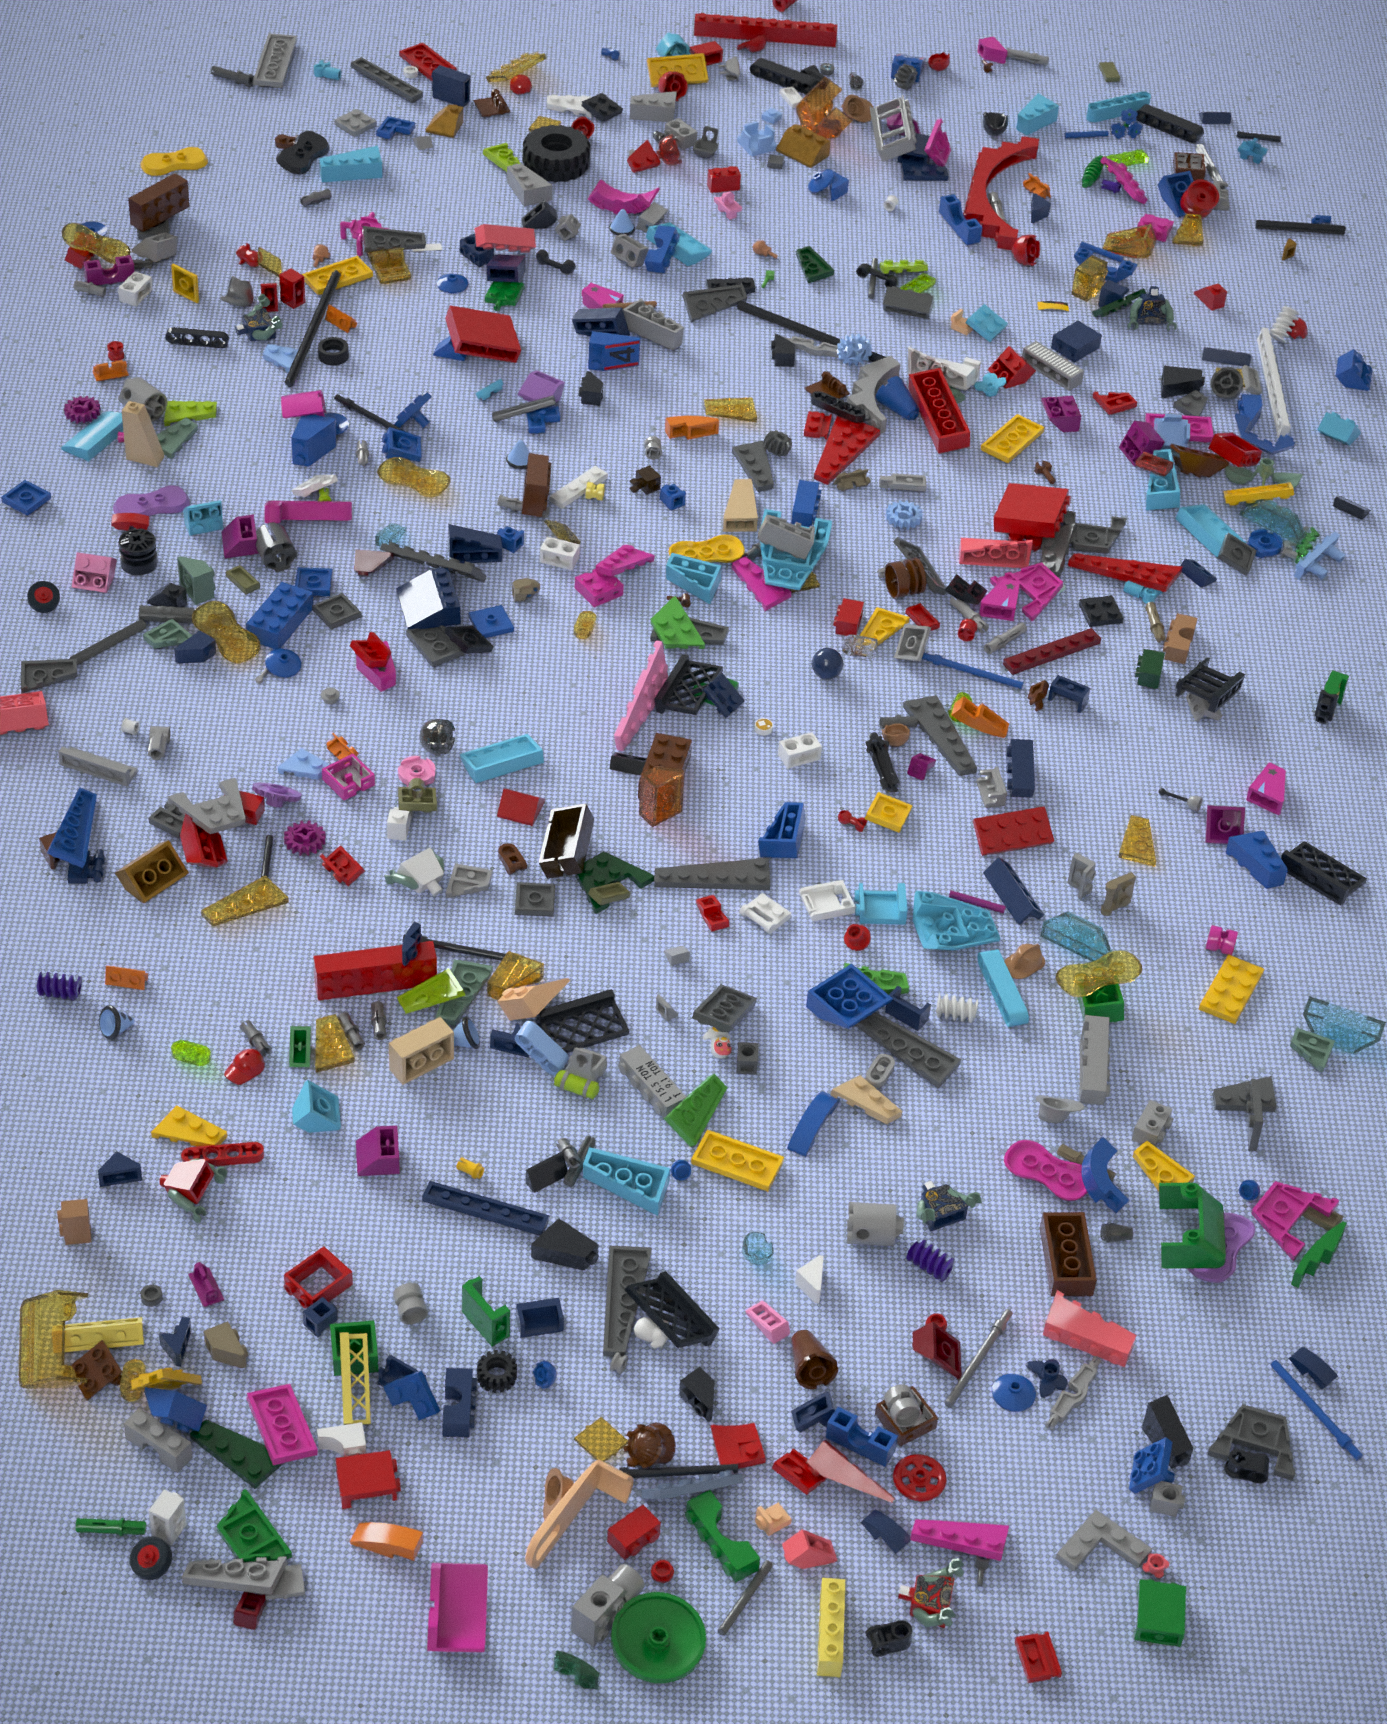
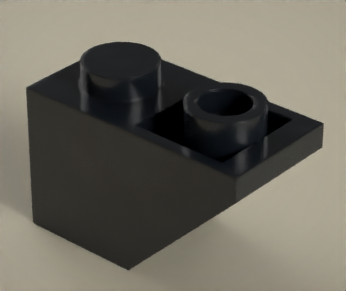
M775 334L774 340H771V360H774L775 366L794 367L795 344L781 335Z
M587 371L586 376L582 377L578 396L581 397V404L601 406L604 383L590 371Z
M698 1367L680 1380L679 1395L684 1402H688L695 1409L699 1416H703L710 1422L713 1414L715 1380L701 1367Z

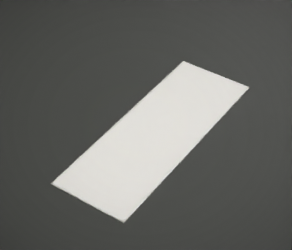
M441 243L426 244L425 249L412 250L413 252L442 250Z

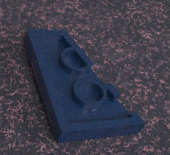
M901 159L900 165L903 181H948L947 167Z

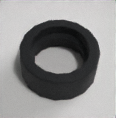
M325 338L318 344V358L327 365L343 364L349 358V345L342 338ZM329 350H338V351H340V352L330 353V352H326V351H329Z

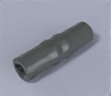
M139 606V620L167 622L173 619L181 623H194V608Z

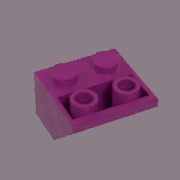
M1073 396L1041 398L1049 421L1063 433L1079 431L1082 415Z
M1134 420L1119 448L1132 465L1138 467L1152 459L1154 450H1161L1165 441L1150 423Z
M254 514L234 518L221 531L225 559L259 554L256 549L257 530Z
M397 1125L376 1126L356 1140L357 1176L400 1174Z

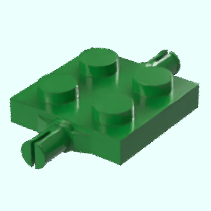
M493 281L485 295V303L495 304L493 307L495 311H499L501 306L504 305L516 306L525 289V285L521 282Z

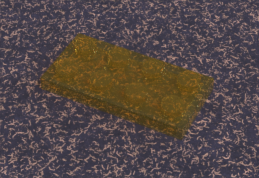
M538 52L532 54L524 53L520 55V58L511 60L510 64L502 65L501 69L491 71V74L486 76L487 82L508 81L547 59L545 53Z

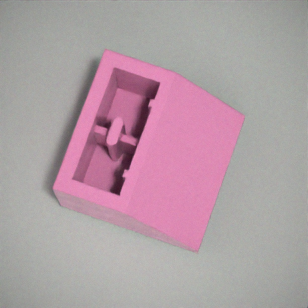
M77 552L72 588L107 593L115 575L117 559Z

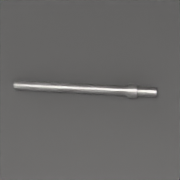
M1006 1309L1000 1319L996 1320L992 1325V1331L944 1402L947 1407L952 1408L998 1336L1002 1335L1006 1330V1324L1013 1315L1011 1310Z

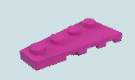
M623 545L596 565L595 572L612 577L625 572V569H634L637 564L643 566L646 561L649 563L654 562L655 555L635 549L631 545Z
M746 556L732 563L733 571L742 582L747 584V589L754 593L755 599L762 604L764 611L791 598V591L787 588L765 584L763 569Z

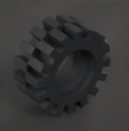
M494 1350V1354H491L489 1351L487 1352V1357L483 1354L481 1360H478L477 1380L478 1383L480 1382V1386L482 1388L485 1386V1390L488 1392L491 1388L492 1393H496L498 1389L500 1393L504 1392V1388L507 1391L511 1389V1385L514 1386L515 1380H517L515 1358H512L510 1353L505 1355L503 1350L501 1354H498V1350ZM492 1368H502L506 1372L502 1375H492L488 1371Z

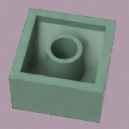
M177 557L179 585L186 588V594L194 604L197 605L215 598L214 590H216V586L213 581L215 576L213 568L209 567L204 560Z

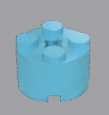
M667 33L656 47L660 57L690 54L688 44L680 35L675 33Z

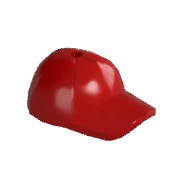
M765 34L739 44L737 50L747 48L752 53L763 50L766 45Z
M578 117L571 125L573 129L581 131L587 139L591 137L595 130L593 122L586 117Z
M245 1049L234 1057L224 1076L234 1084L242 1085L258 1076L265 1069L264 1058L256 1049Z

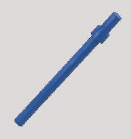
M924 652L922 657L923 660L933 662L932 664L943 665L1015 688L1022 689L1024 682L954 662L938 654L931 655Z
M1274 1360L1270 1366L1334 1435L1341 1448L1346 1449L1355 1460H1359L1363 1454L1352 1443L1353 1440L1349 1435L1343 1433L1277 1360Z

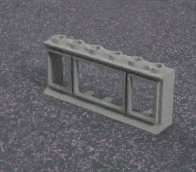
M903 95L902 98L899 97L875 108L870 107L876 148L882 162L916 149L915 143H917L911 116V107L908 99L905 100ZM901 112L904 126L882 134L880 120ZM905 132L906 137L884 145L883 140Z

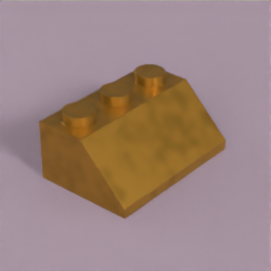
M794 124L786 129L776 147V151L812 168L829 157L831 141L798 124Z
M167 840L157 844L116 871L115 874L126 891L142 903H145L189 874L171 842Z

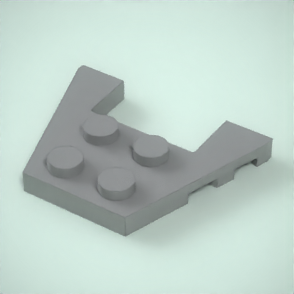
M236 778L220 782L219 788L225 796L201 803L192 804L184 792L168 796L167 802L171 806H177L179 812L183 815L188 814L193 818L192 821L209 834L245 825V814Z

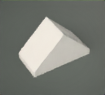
M821 1255L796 1270L795 1284L814 1303H819L824 1258Z

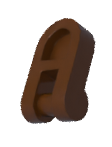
M279 134L275 137V146L282 149L292 147L298 135L293 137Z
M510 843L500 845L498 857L505 866L508 875L515 873L519 869L521 871L527 869V863L515 845Z

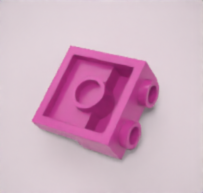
M1145 214L1138 223L1136 235L1166 242L1173 228L1174 221Z

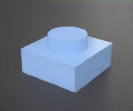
M769 108L762 114V120L772 124L782 119V113L772 108Z

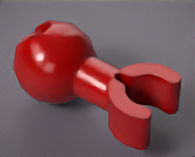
M842 810L838 814V821L841 824L850 823L855 826L857 831L863 832L868 820H865L863 817L857 819L848 810Z

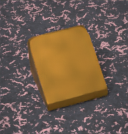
M1290 238L1284 246L1283 261L1295 255L1297 243Z

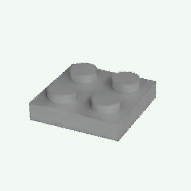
M355 109L335 119L334 125L356 137L376 127L377 121L360 110Z

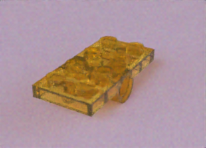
M402 247L387 249V251L366 252L380 284L411 280V273L405 263Z

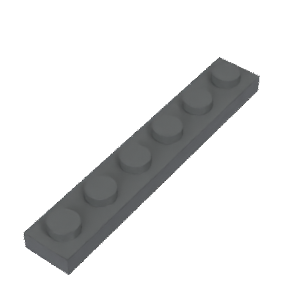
M362 57L351 62V68L410 102H415L423 97L421 90Z

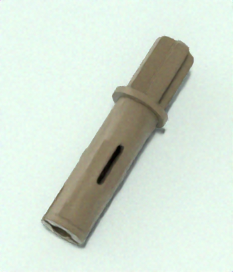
M1148 602L1145 610L1151 625L1150 630L1157 642L1160 643L1165 640L1164 625L1160 621L1156 604Z
M1065 1144L1060 1145L1057 1155L1070 1162L1082 1165L1085 1157L1082 1154L1083 1152H1077ZM1107 1168L1108 1176L1113 1181L1116 1173Z

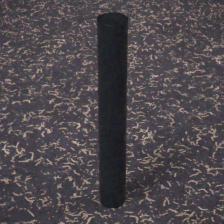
M1237 131L1236 137L1257 138L1258 140L1274 142L1281 141V136Z
M267 835L265 840L260 877L262 881H267L269 876L274 839L272 835Z

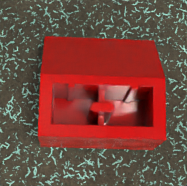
M1008 346L987 369L990 373L996 374L997 378H1006V384L1003 386L1005 389L1026 383L1036 372L1011 346Z

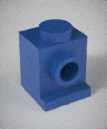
M665 484L660 489V500L671 511L685 506L686 492L684 490L682 491L675 484Z
M506 526L504 529L500 528L497 531V535H501L502 548L515 553L524 545L523 530L517 531Z

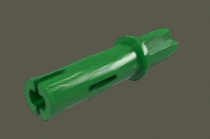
M77 1518L75 1529L77 1533L118 1534L120 1537H123L124 1534L145 1535L147 1523L145 1521L125 1520V1518H121V1520Z

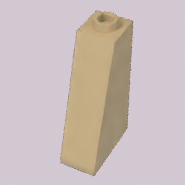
M128 401L121 410L126 460L158 467L164 459V453L144 404Z
M735 479L723 516V532L757 531L758 515L752 479Z

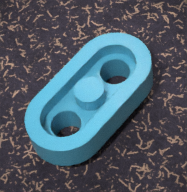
M499 379L475 394L478 399L482 398V400H485L491 396L490 393L492 391L495 394L502 390L504 383L502 379Z

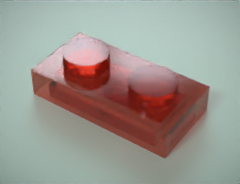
M1143 452L1136 460L1137 467L1164 477L1173 469L1174 462L1147 452Z

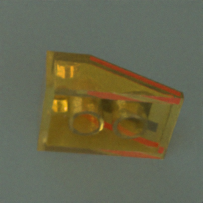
M1148 224L1108 233L1102 249L1118 255L1147 258L1152 255L1157 239L1152 225Z

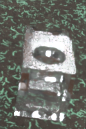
M848 635L842 645V651L849 656L866 657V661L873 663L878 653L877 639L860 635Z

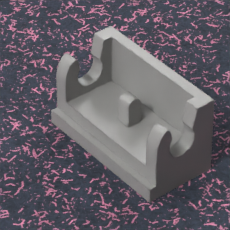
M1214 180L1213 184L1219 192V201L1214 209L1229 211V190L1221 189L1222 186L1228 187V183Z
M653 202L640 215L636 229L647 233L648 228H646V225L649 227L655 226L660 219L664 218L668 209Z
M994 767V769L980 771V775H988L976 780L985 808L1005 806L1007 791L999 768Z

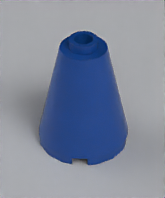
M899 376L888 379L889 383L886 386L882 385L875 396L877 401L908 421L915 420L919 416V407L905 383Z

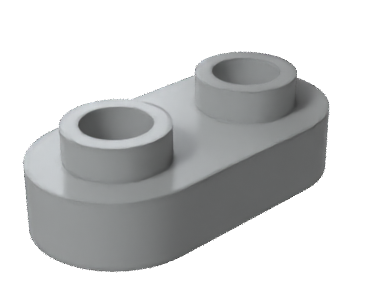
M888 1054L878 1055L867 1070L865 1080L875 1088L884 1086L894 1070V1058Z

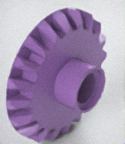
M256 782L253 783L252 787L256 794L267 798V805L273 807H282L283 801H299L302 796L300 792L292 788L272 783Z

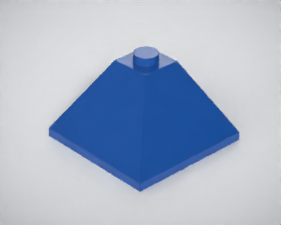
M850 964L808 990L806 1007L819 1019L849 1029L890 1003L893 998L853 964Z

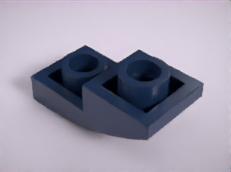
M415 921L408 929L402 944V965L404 966L416 958L418 953L417 944L422 939L421 924Z
M1303 1346L1288 1358L1302 1376L1308 1373L1321 1390L1338 1377L1325 1361Z
M876 1509L860 1522L875 1540L881 1537L895 1554L911 1541V1536L900 1525Z

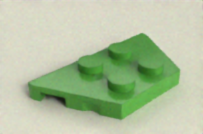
M676 596L671 598L650 619V624L662 641L665 649H688V646H699V649L705 648L704 641Z

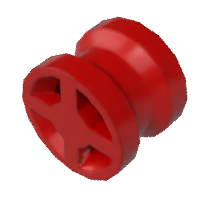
M112 341L107 344L109 360L120 361L124 359L123 343Z
M971 619L962 620L957 633L958 637L963 641L973 640L977 631L976 622Z

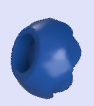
M545 1360L536 1363V1367L533 1370L535 1384L542 1389L553 1385L557 1378V1371L552 1363Z

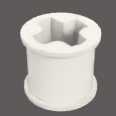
M889 195L883 203L884 208L887 211H893L898 204V198L894 195Z
M125 718L122 722L121 731L135 736L139 731L140 723L139 721Z

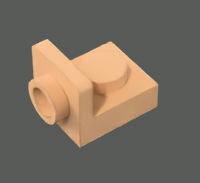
M959 309L951 316V329L968 335L974 329L966 324L967 318L962 317L963 310Z
M778 1502L765 1510L762 1506L757 1507L755 1522L760 1530H764L770 1536L790 1525L791 1517Z

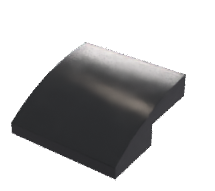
M957 574L945 589L947 593L955 598L976 605L981 602L987 593V590L975 580L969 584Z

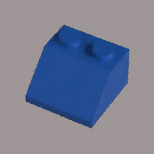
M145 1387L144 1393L151 1414L161 1419V1424L167 1426L175 1425L176 1430L183 1433H189L190 1430H200L207 1408L206 1404L177 1391Z

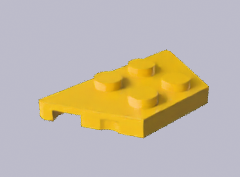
M173 1368L158 1369L151 1373L140 1374L138 1378L131 1380L132 1390L144 1391L145 1387L171 1390L181 1388L182 1385L194 1384L195 1386L202 1384L201 1375L184 1373L182 1369L173 1370Z

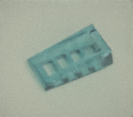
M394 523L388 524L376 534L375 545L381 547L382 543H397L406 532L407 527Z

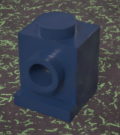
M322 1297L303 1311V1325L316 1337H320L321 1332L327 1329L330 1324L338 1321V1309L332 1302H328Z

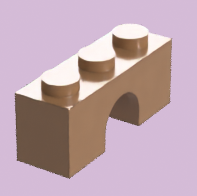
M1177 613L1175 620H1171L1163 647V652H1166L1165 660L1182 664L1186 663L1198 618Z

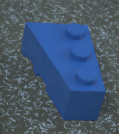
M785 802L774 817V822L771 826L768 825L766 833L758 840L760 857L798 858L806 820L804 803Z
M1264 830L1229 837L1226 854L1229 857L1232 855L1237 859L1241 867L1245 866L1253 878L1266 889L1284 885L1288 869Z

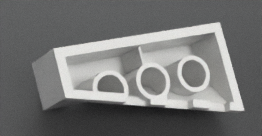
M908 347V376L917 372L941 368L950 387L968 390L975 382V367L932 357Z

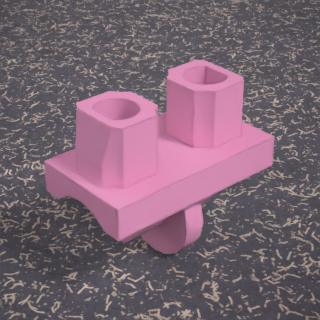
M724 192L721 197H714V202L718 205V210L726 212V217L731 220L737 217V212L742 211V206L734 200L735 196L732 192Z

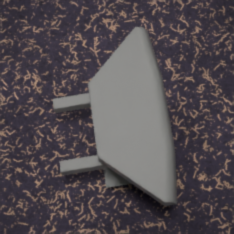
M736 56L727 60L726 65H718V68H726L725 72H719V74H725L726 80L740 79V66Z

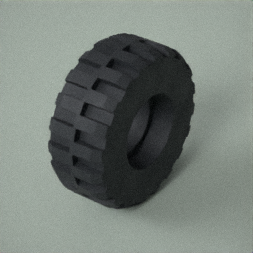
M564 125L542 126L532 130L523 141V165L548 182L575 180L579 176L581 177L589 168L590 142L581 131L575 130L572 127Z

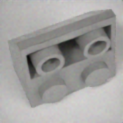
M166 232L142 240L132 248L131 252L138 254V257L149 258L152 262L169 259L177 253L178 237Z

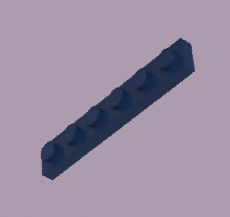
M429 1181L422 1195V1202L538 1236L545 1231L549 1223L550 1215L433 1181Z

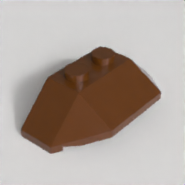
M1172 443L1170 445L1175 465L1184 474L1189 475V473H1192L1199 478L1202 476L1211 477L1229 465V462L1219 455Z

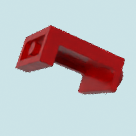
M390 1450L336 1458V1473L342 1509L351 1508V1500L391 1495L392 1501L397 1500V1492L401 1491L400 1479L395 1478L394 1473L398 1472L396 1459H392Z

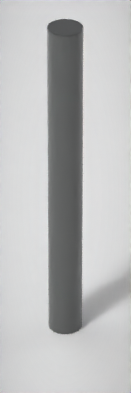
M873 258L871 267L877 270L878 259ZM871 274L868 291L869 299L874 298L876 276Z
M766 1560L718 1628L719 1634L723 1636L727 1634L773 1567L772 1562Z

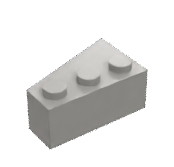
M676 91L631 96L629 119L657 122L673 121L676 107Z
M523 164L507 166V183L523 206L538 204L543 199L546 202L552 201V184Z

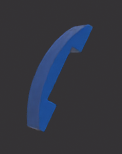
M821 1091L804 1112L789 1141L787 1149L806 1157L815 1143L816 1135L829 1114L832 1115L836 1109L840 1098H835Z

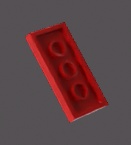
M423 42L399 51V56L411 66L418 68V71L431 81L432 72L439 65L457 70L455 66Z
M1045 806L974 818L972 821L982 856L1048 845L1054 842Z

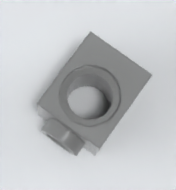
M1164 1481L1155 1484L1149 1511L1176 1517L1178 1510L1184 1507L1185 1495H1181L1183 1486Z

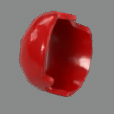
M943 51L941 54H932L928 59L930 68L935 71L945 70L950 64L949 53L946 55Z
M516 75L511 79L510 90L513 93L519 95L531 91L532 83L526 75Z
M1298 318V321L1293 320L1292 322L1295 326H1289L1292 332L1287 331L1286 333L1293 339H1296L1298 336L1304 339L1308 335L1306 322L1301 318Z

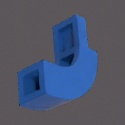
M1102 1137L1086 1153L1083 1159L1081 1169L1082 1180L1088 1194L1095 1203L1102 1199L1110 1209L1117 1213L1129 1199L1112 1183L1108 1176V1162L1118 1151Z

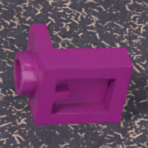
M922 753L913 756L907 774L924 780L927 770L935 766L936 759Z

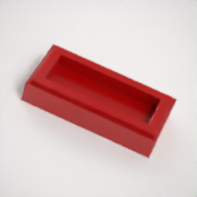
M921 603L906 608L905 613L917 626L931 627V631L940 628V623Z

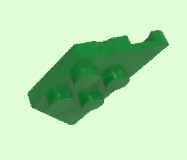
M244 1489L235 1505L232 1504L227 1515L217 1524L216 1527L219 1535L236 1559H243V1562H256L257 1558L266 1557L267 1561H276L278 1557L286 1556L287 1559L292 1558V1551L247 1489Z

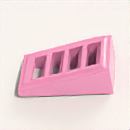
M763 1300L745 1310L747 1316L773 1344L790 1334L789 1322Z

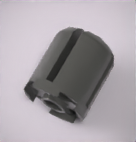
M268 523L272 536H270L264 524L256 531V549L265 567L273 569L275 572L290 568V564L294 561L295 557L297 559V551L286 529L278 523Z

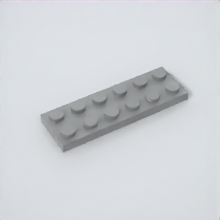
M268 33L253 78V85L283 88L297 44V36Z

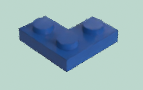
M387 116L377 129L376 136L383 139H391L395 132L410 135L416 128V124L412 121Z
M559 406L546 407L526 413L529 434L545 433V422H560Z
M422 1370L383 1386L392 1407L410 1400L418 1420L433 1416L441 1411Z

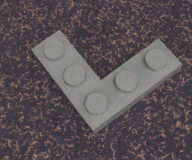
M1095 1510L1057 1552L1055 1559L1072 1571H1075L1101 1542L1139 1568L1148 1555L1151 1554L1153 1548L1098 1510Z

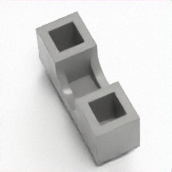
M138 1408L124 1422L125 1437L128 1441L142 1450L147 1445L152 1446L157 1451L160 1462L176 1473L193 1458L190 1441L166 1425L161 1424L160 1421L142 1409Z

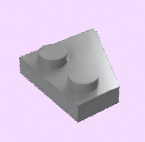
M455 863L446 890V898L488 890L493 870Z

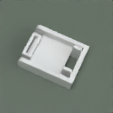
M843 880L803 887L799 890L801 899L812 921L855 913V904ZM838 894H842L844 898L841 905L836 897Z

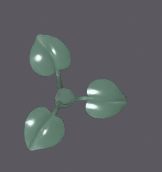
M1269 458L1261 459L1260 465H1257L1254 473L1242 467L1231 465L1225 467L1226 477L1236 484H1246L1247 481H1252L1256 474L1259 473V476L1263 478L1262 486H1265L1266 479L1271 476L1273 482L1277 484L1291 482L1293 488H1295L1303 476V473H1274V461ZM1263 499L1256 500L1255 503L1245 502L1249 510L1262 514L1270 513L1274 507L1272 501H1263Z

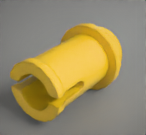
M461 1157L456 1165L457 1170L471 1175L473 1179H480L485 1170L481 1163H473L464 1157Z

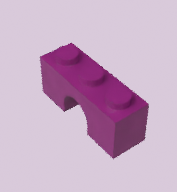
M131 255L115 257V265L110 269H103L99 260L83 262L86 283L92 282L97 286L125 282L135 272Z

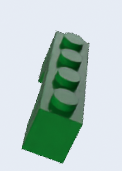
M708 1490L687 1501L685 1517L689 1524L695 1526L699 1538L708 1544L712 1556L715 1559L718 1558L721 1562L725 1574L731 1576L736 1583L759 1571L760 1557L748 1541H733L719 1532L717 1524L721 1520L723 1506L712 1491Z

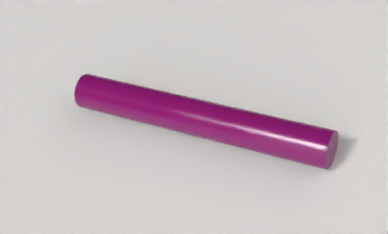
M950 890L949 898L1003 914L1006 909L1004 905Z

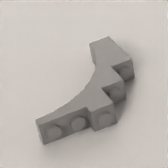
M892 356L860 367L858 380L853 382L852 395L847 397L848 403L865 410V421L881 430L880 434L886 432L887 418L876 405L875 396L882 385L885 386L889 383L888 379L899 376L900 363Z

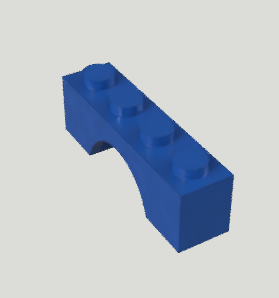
M955 194L941 196L939 204L941 216L966 245L979 243L982 233L980 223L976 219H965L961 201Z

